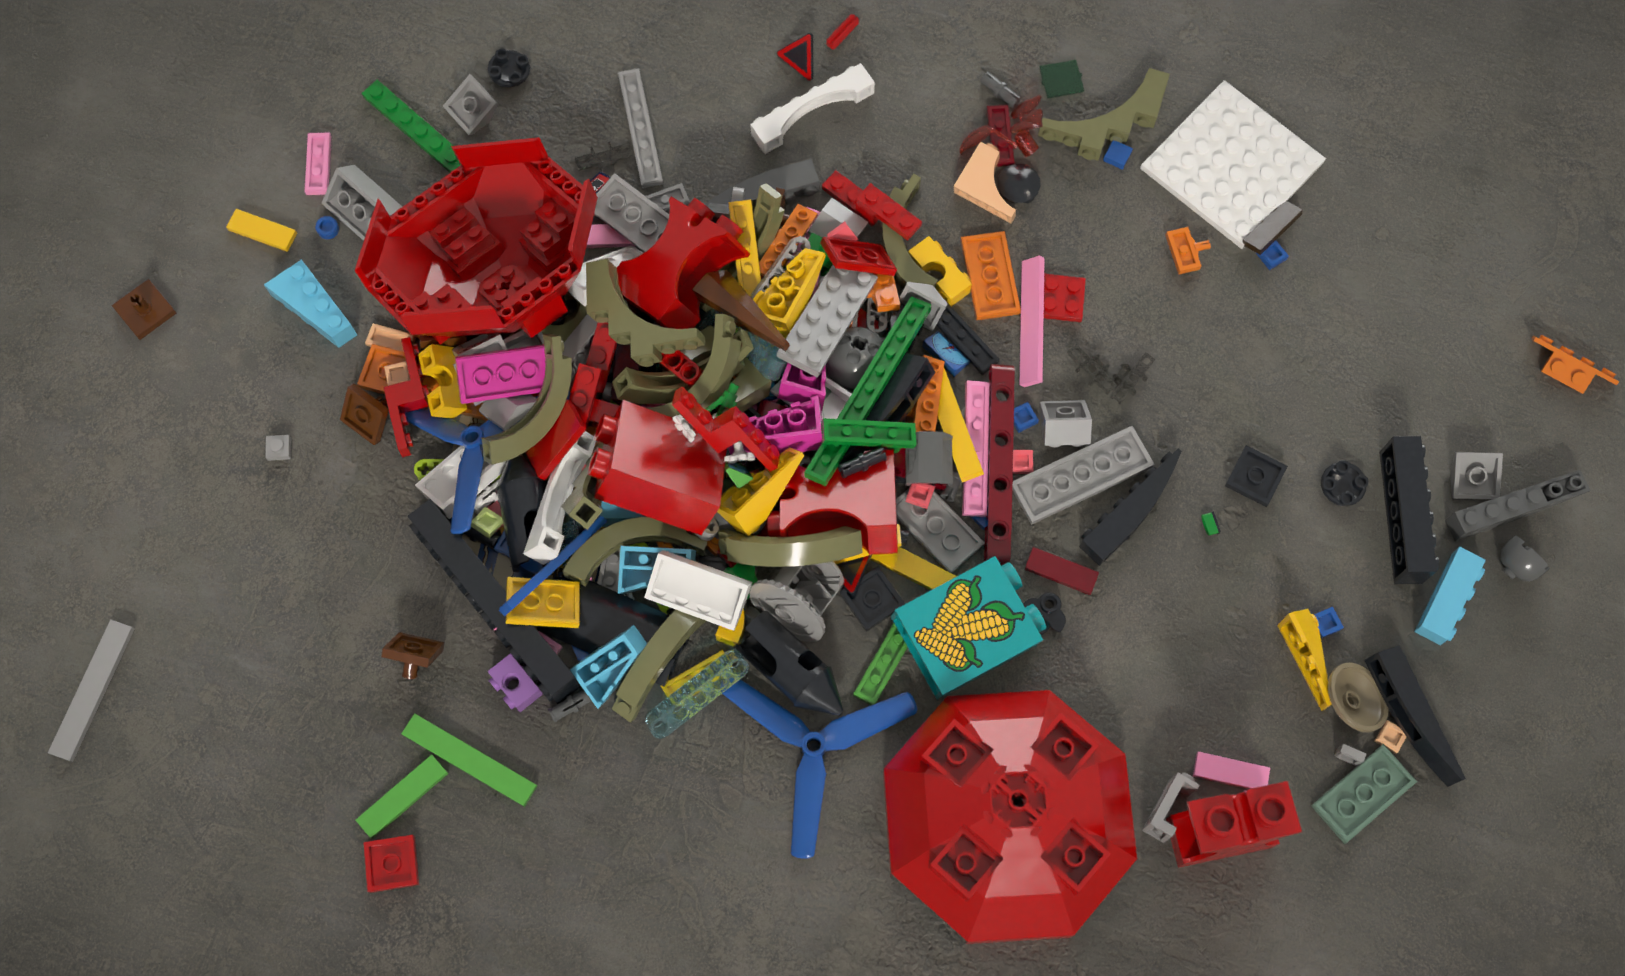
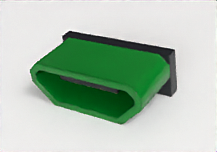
M1214 511L1201 515L1207 535L1220 534L1221 530Z

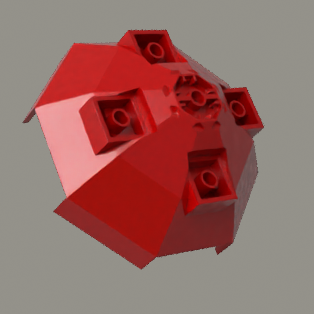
M540 137L451 146L461 166L451 171L440 181L434 183L430 188L416 196L402 208H399L391 216L381 200L377 199L355 272L365 288L411 335L432 336L441 345L450 337L509 333L521 328L529 337L533 338L568 311L561 297L568 292L581 272L598 197L589 178L582 185L548 156Z
M1050 690L947 696L884 767L883 783L890 877L891 875L896 877L967 941L966 944L1071 938L1137 860L1126 754ZM1021 796L1023 798L1021 803L1024 806L1015 807L1012 804L1013 800L1011 797L1018 798Z

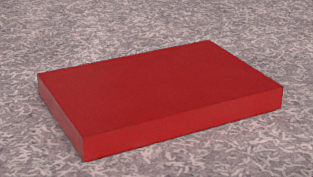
M823 237L820 244L837 269L895 276L897 268L881 244Z
M567 399L552 428L537 444L526 451L538 478L542 480L547 479L587 429L573 402Z

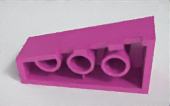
M787 363L780 383L778 398L792 403L799 401L801 404L810 401V397L819 395L822 410L826 396V365L817 378Z
M819 395L810 397V401L801 404L799 401L790 404L791 407L777 411V409L768 411L767 415L759 418L756 416L749 418L750 422L763 432L771 445L773 444L777 447L780 454L788 448L801 452L818 450L822 444L821 421L823 419ZM743 444L744 451H746L747 453H751V451ZM734 445L728 447L730 455L734 452Z

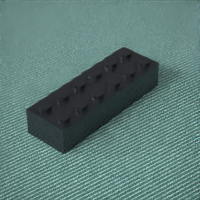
M1393 436L1379 453L1394 584H1423L1439 568V559L1435 556L1434 549L1436 546V535L1432 533L1434 515L1429 507L1431 491L1427 488L1426 482L1428 479V468L1424 465L1426 448L1422 444L1421 436Z

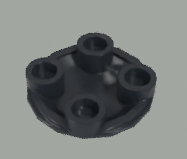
M500 48L496 50L495 55L488 62L487 71L489 77L494 83L502 87L519 86L526 81L530 74L529 59L525 54Z
M1012 164L1005 167L997 179L1002 199L1015 203H1031L1041 187L1040 177L1037 172L1025 164Z
M1346 460L1331 464L1321 476L1323 494L1330 502L1339 506H1351L1359 502L1363 498L1369 482L1368 478L1357 466Z

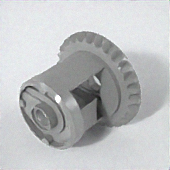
M834 561L813 565L782 567L773 580H758L750 588L749 594L758 612H770L800 641L816 642L825 633L824 619L820 616L844 584V578ZM800 580L795 589L789 587L791 582L795 584Z

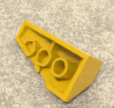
M804 248L786 266L787 269L784 271L785 273H782V276H775L770 281L771 285L769 288L767 287L765 292L760 290L753 298V301L784 338H787L810 301L826 257L824 252Z
M788 448L780 454L777 469L769 472L766 468L762 472L751 473L753 479L741 488H737L734 485L721 495L720 508L717 512L737 531L747 536L755 533L760 528V525L766 521L803 459L804 454L796 449Z
M1309 609L1291 612L1277 626L1321 711H1323L1332 704L1328 694V678L1318 628L1319 623L1315 615L1310 613Z

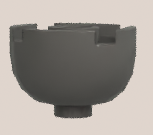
M1514 535L1506 542L1500 553L1501 561L1505 566L1502 571L1512 580L1515 577L1528 582L1537 580L1550 569L1547 567L1548 564L1531 547L1523 546L1522 544L1525 542Z

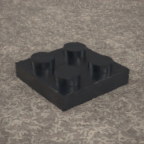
M1246 445L1225 487L1267 507L1288 466Z
M879 566L862 577L854 595H851L846 588L840 591L841 597L866 632L891 616L895 609L905 605Z

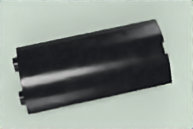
M563 573L560 577L556 576L554 580L572 581L565 578ZM589 580L586 586L579 584L578 628L537 626L536 630L591 654L633 625H635L648 643L670 615ZM690 637L675 653L655 683L665 687L673 676L679 655L688 645Z

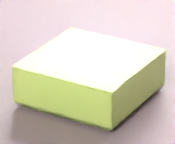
M484 507L472 520L471 527L490 538L503 524L501 516Z

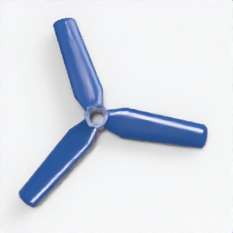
M570 391L568 392L567 400L570 398ZM427 408L406 412L409 423L445 442L461 445L465 448L458 467L450 530L452 534L464 533L471 528L484 463L481 438L496 435L504 430L490 420L480 427H467L464 423L451 418L433 417Z
M734 675L727 678L720 688V692L780 740L802 748L804 755L796 771L791 855L801 859L811 858L815 854L826 778L822 758L825 751L846 749L917 713V705L913 696L909 692H904L835 719L819 733L810 732L799 717ZM810 741H817L821 747L817 751H810L807 745Z

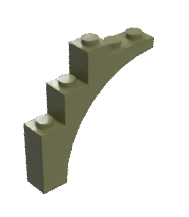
M1149 68L1143 83L1123 105L1107 114L1081 121H1057L1043 118L1038 136L1048 141L1054 140L1064 143L1070 147H1079V156L1087 160L1094 159L1098 161L1105 139L1111 142L1114 140L1126 144L1133 123L1141 127L1154 128L1170 74Z
M608 259L586 263L587 314L596 322H608L609 336L618 344L626 345L631 343V358L640 366L649 367L654 363L662 362V353L672 354L676 350L682 349L695 350L699 346L706 345L705 336L697 328H664L648 323L636 316L623 298L618 283L617 268Z
M603 443L597 444L594 447L591 457L586 462L587 466L572 483L576 488L561 505L570 517L587 530L603 511L601 507L602 501L594 498L597 478L588 475L591 458L597 447L603 449Z

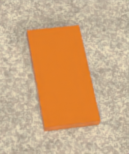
M1005 231L961 237L966 271L972 284L970 291L976 321L1020 314L1021 308Z

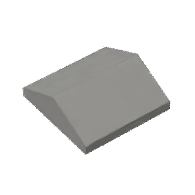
M469 74L443 107L464 131L471 136L491 121L498 103Z
M831 198L810 227L808 233L810 235L814 233L822 238L828 237L827 234L845 221L858 238L868 222Z
M907 282L899 298L900 303L906 305L911 296L930 303L931 311L924 321V327L933 331L948 303L933 285Z
M531 394L487 400L483 402L479 412L505 431L530 411L537 398Z
M1455 452L1450 470L1452 498L1495 499L1500 497L1503 453Z

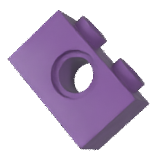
M511 653L487 671L492 677L488 681L496 691L502 689L506 694L503 700L511 710L516 707L521 712L543 695ZM511 680H519L517 688L513 690L508 689V684Z

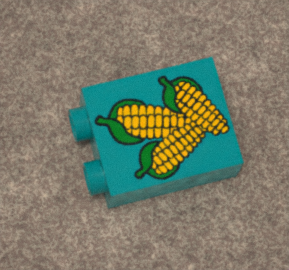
M996 556L895 609L891 619L936 700L945 697L1029 651L1043 641L1039 632L1046 629L1045 621L1034 604L1024 607L1016 590L1022 588V582L1011 563L1008 562L1001 566Z

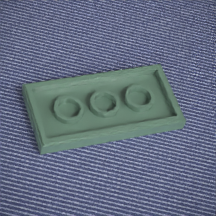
M1382 744L1364 759V762L1357 765L1314 802L1311 807L1339 839L1346 844L1417 781L1387 747Z

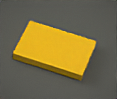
M507 577L506 602L531 578ZM545 579L506 615V624L578 628L579 582Z

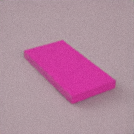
M544 344L456 356L455 363L461 404L540 393L545 376Z

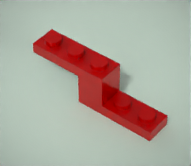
M835 170L822 184V190L866 220L872 227L880 220L908 241L922 226L920 219L871 183L862 190Z
M597 323L586 364L579 363L569 401L573 402L586 427L588 426L597 392H604L617 342L609 336L608 323Z
M410 337L403 338L401 341L411 380L384 387L397 448L402 457L410 456V447L413 446L411 434L406 433L405 426L409 425L406 412L429 407L427 395L430 393L428 385H424L422 380L426 375H422L421 365L418 364L417 358L420 353L418 344H413Z
M683 386L675 391L672 402L673 407L717 453L741 441L769 472L778 468L780 453L777 447L773 444L771 445L763 432L756 428L750 422L748 416L736 406L713 419L710 412L704 409L697 402L695 396L692 393H688Z

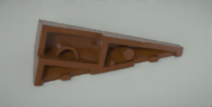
M729 271L708 272L692 289L700 302L722 314L735 318L734 322L739 327L785 352L790 347L789 342Z

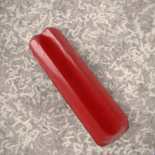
M850 14L826 39V45L831 49H835L859 24V18L854 14Z

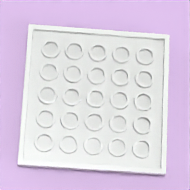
M1224 80L1143 162L1140 169L1243 249L1245 245L1243 239L1276 207L1288 201L1324 163L1326 158Z

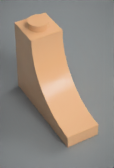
M980 142L956 181L954 193L1001 219L1012 223L1016 217V210L1002 199L994 181L995 168L1000 159V152L994 145Z

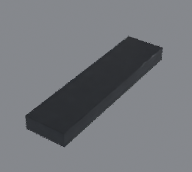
M947 304L936 326L970 361L977 371L984 375L989 371L990 365L998 364L1000 359L958 313Z

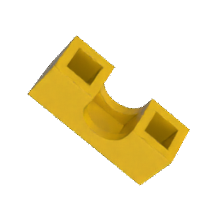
M930 236L908 251L911 258L925 272L935 270L943 275L944 278L936 283V290L951 307L970 293L972 284L969 276L957 268L954 259L950 256L947 257L943 252L942 246L937 241H933Z
M431 344L418 354L422 375L432 376L439 383V387L427 395L430 413L433 417L454 419L467 410L466 403L461 404L457 373L454 369V364H456L455 355L452 351L454 347Z

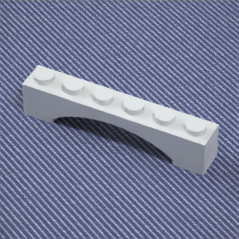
M861 63L855 67L851 66L839 76H833L819 87L811 88L808 93L801 97L797 96L788 104L775 108L770 114L755 119L751 124V135L763 153L767 154L783 145V136L803 115L832 102L854 100L855 103H858L874 94L875 82Z
M586 431L551 472L523 553L543 565L558 557L564 539L562 525L565 511L561 505L572 493L574 488L572 483L579 476L587 460L591 457L596 443L594 436Z

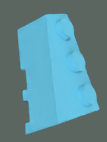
M621 546L618 594H626L647 588L657 555L662 550L693 561L696 558V551L692 549Z
M635 625L581 659L570 669L597 709L608 700L647 645V642Z

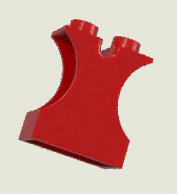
M671 196L669 199L670 214L664 232L658 241L645 253L636 258L621 261L617 267L618 283L623 298L662 327L689 329L694 328L701 320L699 314L700 301L692 290L706 273L718 271L732 261L749 257L751 253L737 241L742 235L743 230L729 218L721 215L717 222L714 223L711 220L715 213L698 199L693 198L689 205L686 206Z
M894 449L882 451V454L886 453L887 460L870 466L867 471L863 472L861 470L846 478H842L840 474L843 472H839L836 469L826 486L805 478L804 472L807 468L798 465L777 501L780 502V511H771L768 516V536H803L847 526L861 530L862 548L869 555L898 553Z
M1288 781L1251 788L1238 794H1222L1187 802L1189 810L1170 815L1165 819L1166 822L1177 828L1170 839L1178 868L1273 848L1280 844V838L1302 832Z

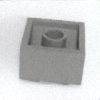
M1085 400L1040 402L1041 432L1045 446L1060 447L1061 445H1072L1081 447L1084 444H1091L1092 418Z

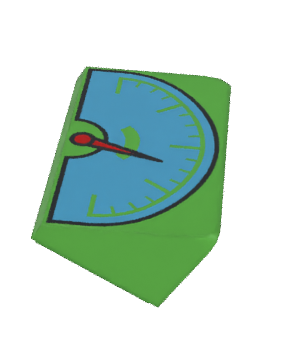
M725 462V471L737 488H741L753 479L746 466L737 462L733 464Z

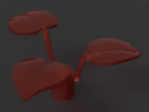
M1039 94L1025 100L1011 112L1010 116L1012 119L1017 117L1020 119L1010 129L1012 134L1019 132L1014 137L1015 142L994 127L986 124L967 135L961 144L960 154L962 155L963 151L985 140L990 133H995L1011 144L1014 149L1019 148L1024 157L1035 153L1039 146L1028 130L1043 127L1042 109L1034 110L1041 100V95Z

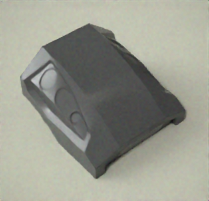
M916 432L915 448H905L906 486L914 483L953 485V435L944 432Z

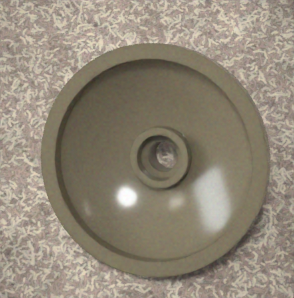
M1343 663L1331 672L1328 680V694L1337 715L1347 725L1361 732H1373L1381 728L1387 720L1388 707L1370 671L1356 663Z

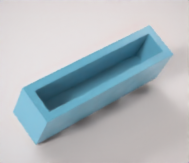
M1458 547L1452 552L1414 631L1415 633L1438 645L1443 644L1447 640H1452L1457 631L1454 626L1457 620L1460 621L1466 612L1464 605L1466 601L1471 600L1476 591L1473 586L1476 581L1482 578L1485 569L1482 568L1486 561L1485 559L1462 547Z

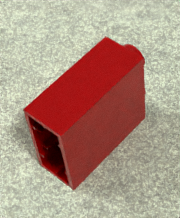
M623 400L614 417L603 414L596 428L594 441L603 443L604 446L603 449L596 448L588 468V475L597 478L594 498L702 535L720 508L725 469L724 457L726 456L727 448L717 453L694 428L693 431L696 435L693 442L690 443L683 435V430H677L675 427L676 423L672 417Z

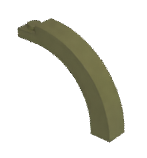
M913 174L909 180L906 179L901 189L894 187L889 197L907 209L920 188L921 177ZM883 223L882 247L897 268L894 278L903 289L907 282L933 285L936 289L938 280L927 274L914 262L905 247L902 236Z
M767 183L759 187L753 213L759 262L772 244L785 211L780 207L782 195ZM732 261L718 270L729 271L738 282L736 261ZM702 302L699 304V307L705 312L712 309Z
M715 314L714 340L708 364L698 381L688 390V393H692L704 409L723 395L724 390L727 389L734 375L740 355L741 341L733 338L736 331L735 318L725 314ZM672 402L662 406L647 408L669 417L680 414L673 407Z
M742 329L733 336L734 339L741 341L740 355L733 376L746 366L743 359L754 349L748 332ZM710 357L697 363V365L703 371L705 370ZM628 367L612 382L619 400L638 404L670 403L673 401L677 389L682 386L687 391L691 389L670 371L653 373L637 371ZM696 373L692 374L690 379L693 378L696 375Z
M552 333L543 334L545 376L540 394L530 411L514 426L496 435L481 438L484 461L493 465L519 456L537 444L558 419L568 396L572 374V359L562 355L564 343L561 336Z
M650 517L627 519L602 529L586 540L570 558L563 570L565 578L586 586L597 567L610 555L620 550L621 546H630L642 542H665L685 549L695 550L697 554L704 556L708 542L700 539L696 533L688 534L689 531Z
M847 526L822 533L792 537L747 536L729 529L718 531L720 553L727 555L728 561L746 565L768 567L813 565L841 560L863 553L861 530Z
M675 610L653 635L632 665L616 693L618 697L612 710L630 723L635 720L648 693L666 665L685 641L706 620Z

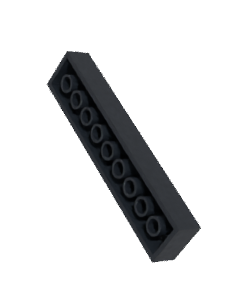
M429 499L409 514L408 518L412 523L408 526L424 544L433 558L437 560L449 578L451 577L457 588L465 595L490 629L494 630L497 628L494 633L506 648L511 646L508 650L520 666L525 663L526 666L523 669L535 684L541 683L538 685V688L547 700L551 702L554 699L559 704L568 695L578 690L580 685L575 676L533 625L506 624V616L499 611V608L506 602V591L459 534H452L450 532V522L433 501Z

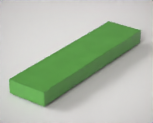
M894 623L853 696L869 705L877 703L907 650V645Z
M430 755L359 816L356 822L371 839L375 838L448 775V772L433 755Z

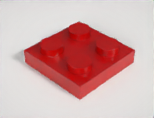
M1044 274L1043 318L1081 322L1083 318L1086 278Z
M414 835L364 842L367 892L372 893L419 885Z

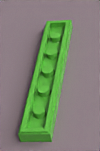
M415 713L401 733L406 738L523 807L526 806L537 788V785Z

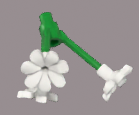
M730 383L728 390H724L723 395L706 408V410L711 412L721 405L718 412L712 415L713 419L721 415L726 407L729 409L734 406L737 407V402L735 401L737 399L738 385ZM680 414L672 417L676 423L675 427L677 430H683V435L692 443L696 435L692 425ZM740 441L733 444L734 452L732 455L724 457V462H728V464H733L737 461L755 460L752 452L747 453L744 451L743 443Z

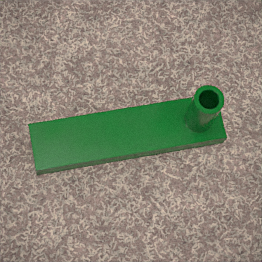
M823 418L821 421L822 444L887 447L888 450L894 449V453H898L902 448L914 449L916 446L915 423Z

